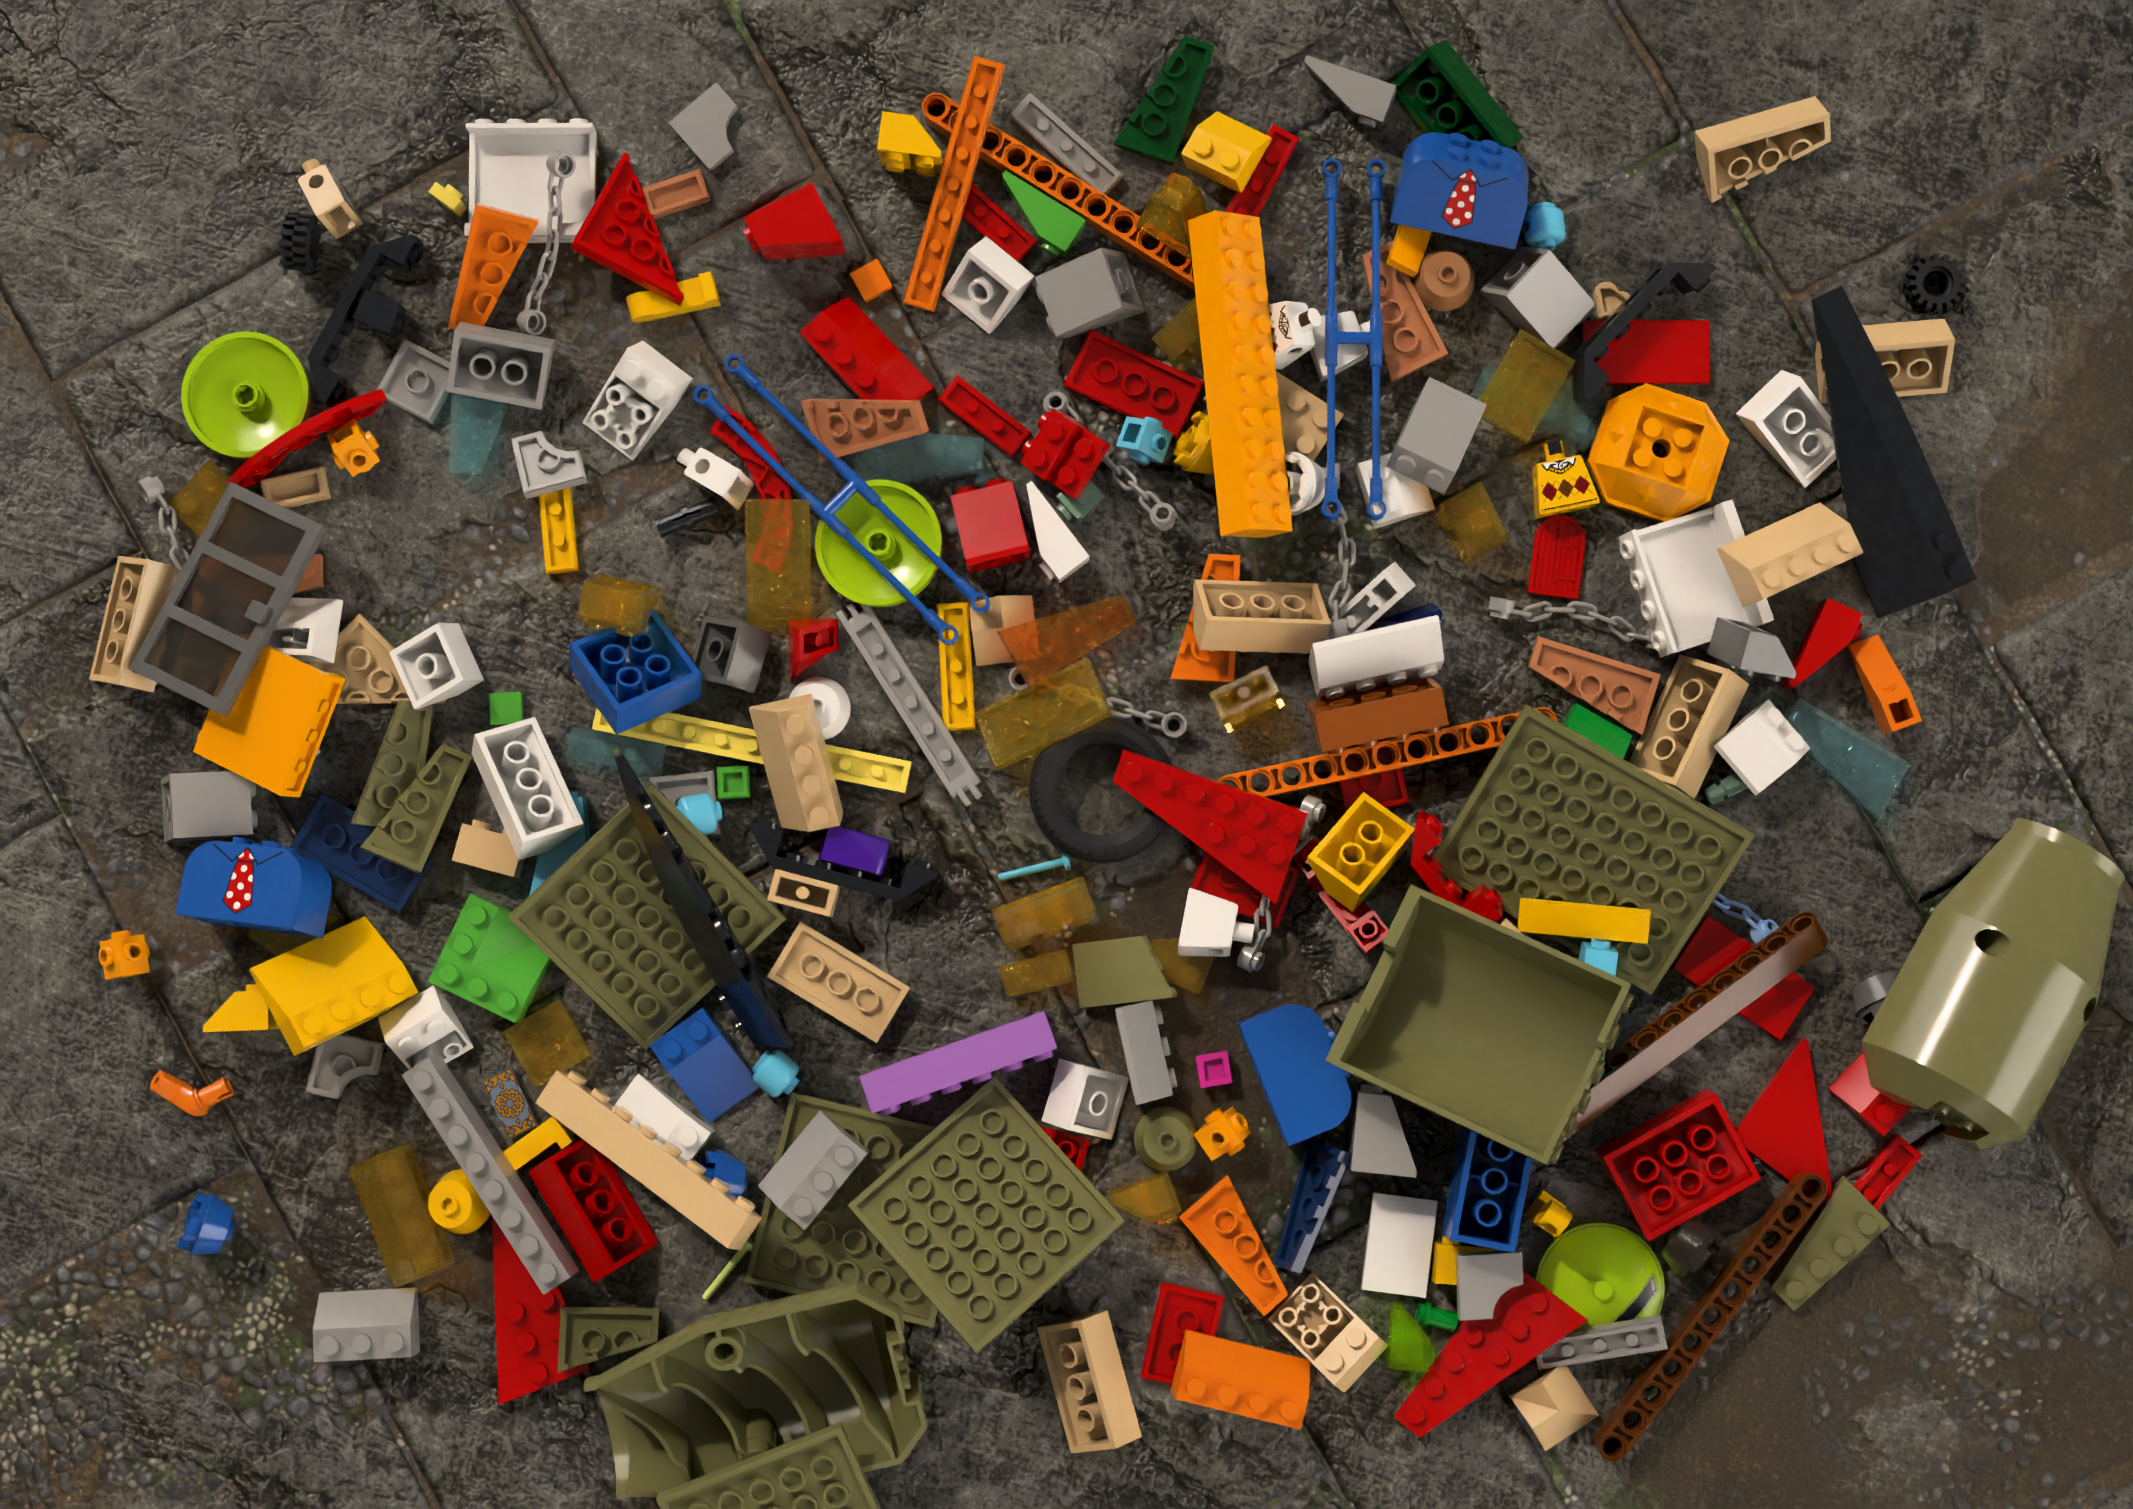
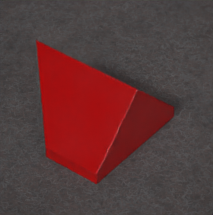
M838 619L788 621L790 682L828 653L839 650Z

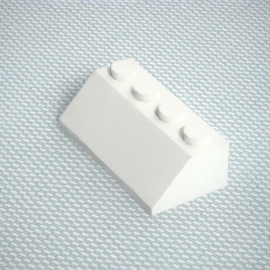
M1435 615L1312 643L1308 665L1317 698L1326 696V699H1334L1345 694L1344 691L1356 688L1358 692H1365L1374 689L1377 683L1388 682L1389 685H1395L1406 681L1407 677L1419 675L1420 678H1426L1437 674L1444 662L1439 617Z
M535 717L474 735L471 754L518 860L550 851L583 827L584 823Z

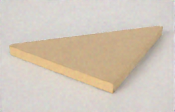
M358 614L338 634L334 663H309V665L319 670L338 674L346 678L336 704H397L398 701L411 702L389 654L395 647L361 614ZM443 700L434 704H444L447 700Z

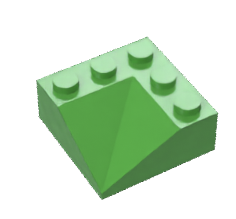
M469 894L428 982L514 1023L522 1022L550 965L551 959L509 919V914L513 912L512 910L478 894Z

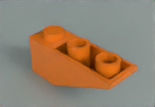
M1879 635L1848 645L1881 734H1888L1921 722L1922 719L1912 693Z

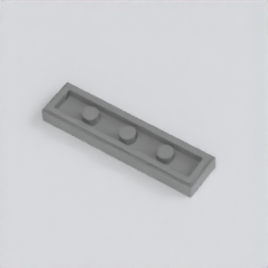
M1031 93L1009 114L1011 121L1072 175L1106 196L1123 179L1122 173Z
M1661 1315L1577 1328L1536 1357L1538 1370L1667 1350L1668 1346Z

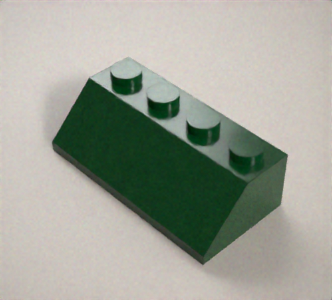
M1447 40L1428 47L1392 83L1397 88L1395 97L1425 134L1433 132L1448 135L1459 133L1471 140L1480 142L1482 140H1491L1498 143L1499 146L1510 149L1515 147L1524 138Z

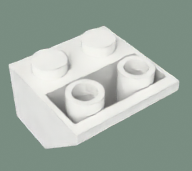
M291 598L267 644L303 662L334 663L343 600Z
M434 985L378 1017L386 1044L409 1070L428 1057L440 1054L444 1062L448 1063L474 1048L451 1005Z

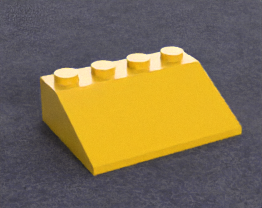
M365 916L325 934L323 938H316L249 969L294 1056L394 1009L419 993L404 964Z

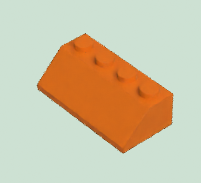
M1186 1329L1170 1393L1176 1400L1301 1430L1309 1399L1310 1361L1305 1358Z

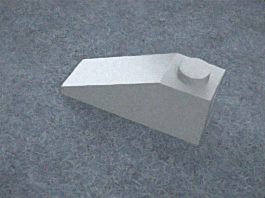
M1306 55L1304 60L1306 67L1353 116L1359 118V124L1370 128H1376L1377 124L1385 125L1397 91L1396 85Z

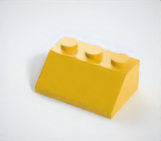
M1363 792L1307 857V862L1327 894L1354 912L1407 849L1415 829Z

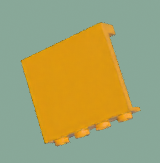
M238 633L239 637L248 641L250 635ZM266 644L228 717L208 709V714L197 736L193 752L280 796L300 798L346 678L338 674L319 670ZM231 648V654L225 670L220 676V683L215 697H218L241 654L240 651Z

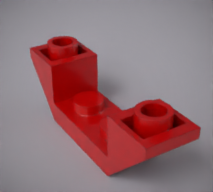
M1422 809L1418 812L1415 824L1411 858L1413 869L1436 896L1489 920H1499L1502 917V905L1504 902L1495 889L1489 890L1482 883L1462 897L1463 891L1459 884L1452 878L1448 880L1441 871L1443 866L1435 855L1427 854L1441 843L1443 826L1433 814L1428 815Z
M1316 836L1294 855L1292 859L1314 892L1347 935L1365 954H1368L1383 943L1389 929L1373 909L1370 910L1364 901L1352 912L1327 894L1307 862V857L1320 843Z

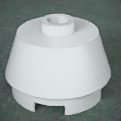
M1289 452L1285 454L1291 516H1295L1317 506L1322 501L1325 495L1326 475L1317 463L1298 452Z
M825 677L809 678L798 684L791 692L789 698L812 694L824 740L840 733L846 726L851 711L850 700L843 687L834 680Z

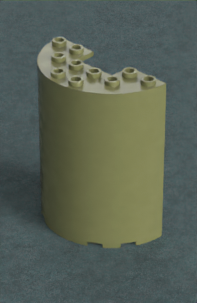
M1410 885L1383 940L1384 952L1359 1003L1353 1002L1325 1061L1546 1166L1550 1162L1556 1164L1564 1147L1561 1144L1565 1138H1571L1578 1123L1576 1121L1577 1113L1584 1115L1590 1103L1592 1091L1589 1088L1591 1084L1597 1086L1604 1073L1606 1061L1602 1059L1607 1048L1612 1050L1619 1035L1620 1025L1618 1021L1622 1012L1627 1013L1634 998V995L1629 993L1631 983L1416 886Z

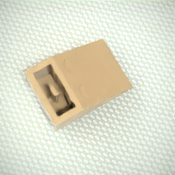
M1311 1273L1268 1319L1334 1386L1344 1393L1389 1346L1314 1273Z

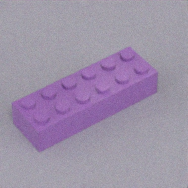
M1044 1010L862 1074L859 1078L871 1113L879 1111L881 1117L899 1111L901 1109L900 1104L910 1100L911 1105L914 1106L932 1098L930 1093L940 1089L942 1094L945 1095L961 1089V1082L972 1079L973 1084L988 1080L993 1077L991 1071L1002 1068L1004 1073H1008L1022 1068V1061L1033 1057L1036 1063L1053 1057L1052 1050L1057 1049L1058 1046Z

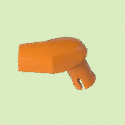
M159 1070L150 1084V1089L183 1112L193 1116L207 1115L209 1107L234 1095L233 1088L226 1077H222L207 1087L198 1089L177 1077Z

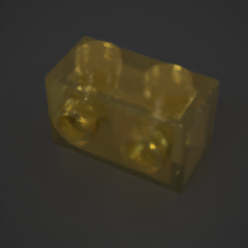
M1267 665L1209 693L1227 733L1285 706Z

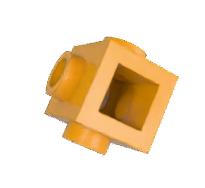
M355 419L327 434L334 451L331 453L333 460L341 470L346 467L352 477L369 471L380 461L376 449L380 447L370 430L364 432Z
M131 930L111 933L112 939L99 942V961L104 969L105 980L137 976L150 972L148 962L150 951L148 944L145 942L144 934L132 936Z
M1232 1106L1224 1112L1220 1108L1213 1111L1204 1118L1206 1124L1193 1134L1210 1160L1213 1161L1226 1152L1229 1156H1232L1244 1148L1246 1145L1243 1140L1251 1134V1131L1248 1128L1245 1117L1241 1113H1237Z

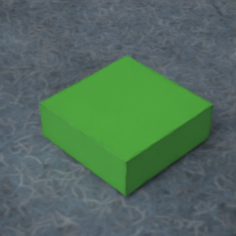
M523 692L489 693L491 726L508 725L524 720Z
M750 766L717 767L718 799L751 798Z

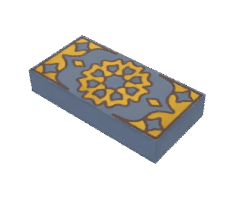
M513 1067L482 1081L508 1139H512L540 1125Z

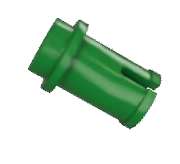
M1430 1302L1425 1304L1419 1303L1415 1322L1420 1323V1326L1424 1328L1429 1325L1453 1333L1458 1323V1315L1456 1311L1453 1312L1431 1306Z

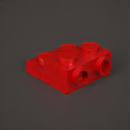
M1052 409L1051 412H1046L1040 417L1037 424L1040 430L1035 439H1030L1024 444L1021 450V454L1024 457L1020 463L1043 480L1050 481L1072 498L1078 499L1111 445L1064 411Z

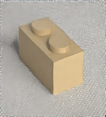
M473 819L472 825L462 823L452 861L520 878L525 859L518 860L505 828L503 833H498L490 830L492 824Z
M775 869L767 900L833 917L841 886Z

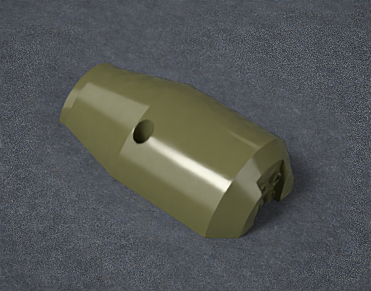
M2017 818L2012 828L1950 891L1930 915L1862 1040L1870 1086L1896 1103L1917 1107L1926 1112L1932 1111L1936 1114L1934 1119L1947 1126L1943 1135L1968 1151L1977 1152L2025 1139L2098 1003L2118 894L2125 881V876L2120 868L2105 855L2071 835L2035 821Z
M857 1280L706 1315L604 1373L587 1377L583 1385L584 1391L595 1390L597 1392L609 1429L615 1463L617 1500L628 1497H657L658 1493L839 1422H842L864 1472L902 1464L927 1429V1422L918 1371L910 1369L907 1354L902 1351L901 1344L905 1343L901 1308L871 1287Z

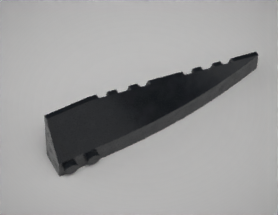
M1839 286L1812 299L1811 303L1817 341L1820 342L1822 352L1820 360L1822 371H1825L1827 390L1825 391L1832 419H1830L1838 471L1841 472L1842 497L1843 502L1846 503L1848 520L1846 521L1850 523L1863 551L1862 554L1852 558L1874 612L1877 618H1881L1949 593L1977 578L1902 405L1843 287Z

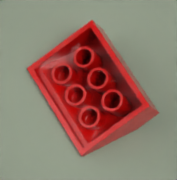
M1708 1089L1698 1092L1594 1150L1608 1178L1648 1242L1761 1180L1717 1094Z

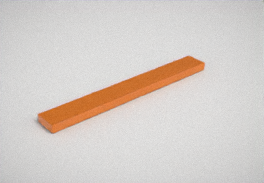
M977 56L973 57L903 300L905 304L935 312L1005 70L1004 64Z

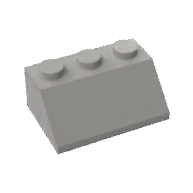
M460 322L454 330L446 392L542 409L551 371L555 339Z
M1148 1000L1115 1007V1015L1135 1104L1139 1105L1172 1096V1088L1178 1086L1174 1068L1167 1069L1165 1056L1171 1054L1167 1036L1160 1037L1158 1025L1164 1024L1160 1005L1153 1006V1001Z
M820 1110L758 1186L782 1212L805 1230L870 1151Z
M417 1287L319 1293L313 1325L314 1362L412 1357L420 1352Z

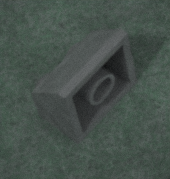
M704 616L692 657L693 663L702 674V681L754 694L760 680V672L769 647L771 632L743 622Z

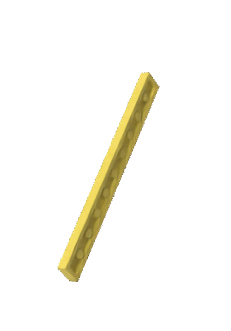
M596 708L592 729L615 734L599 709ZM668 712L617 734L764 765L754 729ZM826 744L836 780L906 794L912 765L911 761Z

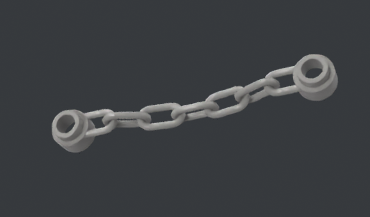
M562 151L553 152L546 161L547 169L550 172L547 185L549 201L547 244L545 253L540 260L537 277L527 295L525 308L517 317V324L523 333L534 336L541 334L546 327V317L540 311L541 296L548 284V280L552 276L557 259L563 222L561 191L564 178L570 177L576 168L573 155ZM554 176L560 177L558 186H552ZM553 196H556L557 207H554ZM553 216H558L557 230L552 229ZM553 238L555 239L553 251H550ZM546 258L551 261L548 273L542 272ZM540 280H541V281H543V283H542V285H541L539 291H537V290H535V289H536V287L538 286V284H539V282H540ZM531 298L537 300L535 309H530Z
M1054 391L1044 398L1043 406L1045 413L1051 412L1052 409L1064 411L1065 413L1069 412L1080 423V417L1069 406L1066 395ZM1058 399L1062 402L1059 407L1054 408L1050 406L1053 400ZM1107 451L1101 461L1112 470V478L1124 490H1132L1139 496L1140 505L1150 514L1151 523L1156 529L1166 531L1172 528L1176 522L1174 508L1168 503H1162L1151 491H1143L1137 485V478L1126 467L1122 465L1116 466L1108 457L1109 452ZM1120 470L1131 479L1128 481V486L1116 476L1121 475ZM1148 496L1157 503L1152 509L1145 503L1149 501ZM1160 511H1167L1169 513L1166 519H1159L1157 514Z
M1335 463V477L1338 479L1337 489H1340L1339 463ZM1326 464V467H1321V468L1323 469V471H1324V473H1325V475H1326V477H1327V464ZM1342 504L1341 514L1343 519L1338 517V521L1336 519L1331 520L1334 525L1339 526L1342 539L1338 543L1339 563L1343 567L1342 580L1335 584L1328 599L1330 608L1334 610V622H1331L1328 633L1329 640L1348 635L1347 618H1339L1338 610L1345 606L1351 593V585L1347 582L1348 568L1353 567L1356 563V545L1353 539L1348 538L1346 535L1344 524L1347 522L1348 516ZM1327 505L1325 510L1327 513L1332 514L1329 507H1333V505ZM1348 542L1351 545L1350 563L1349 559L1343 560V545L1347 547ZM1341 586L1342 590L1345 588L1347 590L1341 603L1338 605V601H1333L1338 588Z
M147 476L136 482L138 490L147 504L156 501L159 505V528L162 534L167 535L172 546L169 556L181 573L183 568L174 553L179 556L182 552L186 560H188L190 555L185 548L179 546L174 534L177 531L176 511L173 507L168 506L162 497V494L165 493V488L157 476L153 478ZM163 513L167 516L170 513L172 514V528L167 526L165 530ZM195 571L192 579L198 584L199 592L213 602L222 604L226 609L225 612L221 613V618L227 630L235 635L246 630L245 626L250 624L249 619L244 617L245 611L241 607L235 609L228 600L227 590L209 579H204ZM208 584L222 592L219 594V599L205 591L208 588Z
M1490 596L1488 609H1491L1490 616L1509 619V614L1511 613L1523 616L1527 622H1535L1549 618L1553 612H1564L1571 618L1592 621L1596 618L1608 623L1610 631L1623 641L1630 642L1633 639L1647 641L1646 647L1655 649L1651 641L1652 632L1650 628L1646 629L1645 635L1636 634L1634 626L1622 617L1613 616L1607 618L1598 614L1597 608L1589 603L1572 601L1567 607H1553L1550 602L1542 601L1528 605L1522 611L1514 609L1516 601ZM1547 606L1544 608V611L1548 613L1531 617L1532 613L1527 611ZM1573 606L1590 608L1592 611L1588 612L1589 616L1574 614L1573 612L1576 609ZM1616 620H1618L1630 629L1631 632H1627L1626 636H1624L1613 625L1616 626L1618 624Z
M1016 666L1009 673V684L1018 692L1029 690L1045 695L1052 691L1060 693L1065 701L1082 706L1088 705L1090 702L1103 706L1108 714L1124 719L1130 718L1132 715L1141 718L1146 726L1162 731L1169 738L1182 736L1187 728L1185 717L1178 712L1164 714L1149 710L1146 713L1134 710L1133 705L1125 700L1115 697H1109L1106 700L1092 697L1091 692L1086 688L1075 685H1066L1064 688L1053 686L1048 678L1033 674L1031 669L1026 666ZM1018 674H1025L1028 678L1026 684L1018 685L1015 681ZM1034 679L1047 683L1042 684V688L1045 690L1032 687ZM1069 689L1085 693L1086 695L1082 696L1085 701L1068 697L1067 695L1071 694ZM1111 702L1127 706L1128 708L1124 709V712L1127 714L1111 710L1108 707H1113ZM1150 715L1163 718L1161 726L1150 723L1149 721L1153 720V717ZM1171 720L1178 721L1180 724L1179 730L1175 732L1168 729V722Z
M1307 795L1300 806V809L1308 811L1300 834V839L1304 841L1295 848L1293 856L1309 843V833L1314 822H1321L1326 813V805L1322 803L1321 799L1312 795ZM1263 894L1260 907L1254 913L1255 934L1257 938L1254 945L1249 943L1244 945L1237 960V966L1249 972L1261 969L1265 960V954L1261 952V949L1272 931L1271 913L1268 910L1270 899ZM1259 914L1261 917L1266 915L1267 931L1265 929L1259 931Z

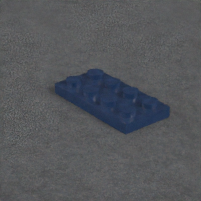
M322 793L290 848L297 849V853L301 856L319 862L327 871L397 912L402 913L435 857L429 854L422 872L419 874L361 850L360 847L376 827L350 824L355 811L329 795Z

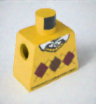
M1562 441L1544 444L1547 462L1538 463L1533 468L1535 519L1593 508L1599 504V497L1582 456L1565 457Z

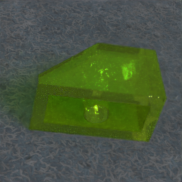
M1391 1300L1386 1366L1389 1369L1428 1372V1365L1434 1364L1435 1345L1430 1344V1338L1397 1300Z

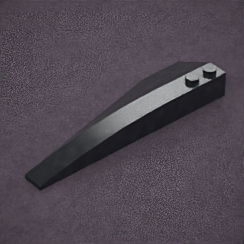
M618 747L613 750L614 759L637 828L659 881L680 923L721 991L718 994L720 1002L726 1011L733 1010L738 1018L734 1021L738 1031L743 1038L748 1035L753 1044L780 1047L792 1045L785 1014Z

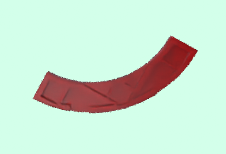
M382 389L369 392L338 404L306 420L253 455L226 481L227 484L229 482L237 483L238 486L243 488L259 484L260 480L277 467L291 450L294 449L297 452L319 439V433L337 429L352 419L358 421L373 416L386 401L385 394Z
M724 405L723 407L730 412V416L782 466L775 451L765 437L743 416ZM717 418L710 434L729 446L745 463L753 477L761 503L760 533L751 561L780 575L788 557L794 528V509L790 486L728 424Z

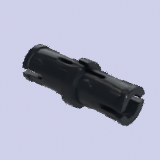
M712 496L689 507L687 504L680 506L681 510L654 520L663 538L687 527L689 530L696 527L695 524L715 516H720L721 512L715 497Z

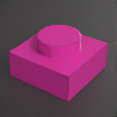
M1227 1051L1195 1056L1200 1088L1232 1083Z

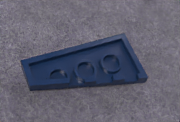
M1307 1139L1275 1258V1265L1289 1271L1302 1273L1352 1153Z

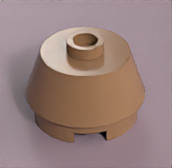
M1437 249L1423 256L1419 271L1412 278V284L1425 306L1437 311H1451L1465 304L1472 295L1475 287V274L1469 261L1460 253L1450 249Z

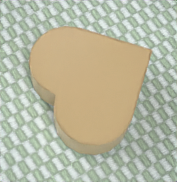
M1611 282L1600 283L1593 292L1597 320H1607L1630 295L1624 291H1618L1617 287Z

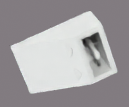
M641 341L626 349L582 423L629 459L634 460L678 404L693 378L646 342Z

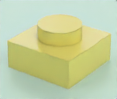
M435 182L428 191L437 202L459 218L467 209L460 200L463 195L449 184L444 188Z

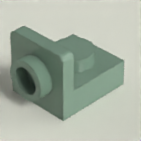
M1089 480L1078 499L1072 498L1065 492H1060L1056 496V501L1059 503L1056 509L1067 521L1072 518L1078 524L1105 499V495Z

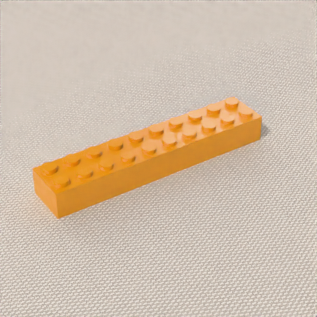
M1214 210L1188 220L1220 535L1267 538L1291 532L1293 529L1260 217Z

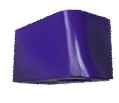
M837 826L828 828L818 859L836 866L883 877L890 841L885 838Z

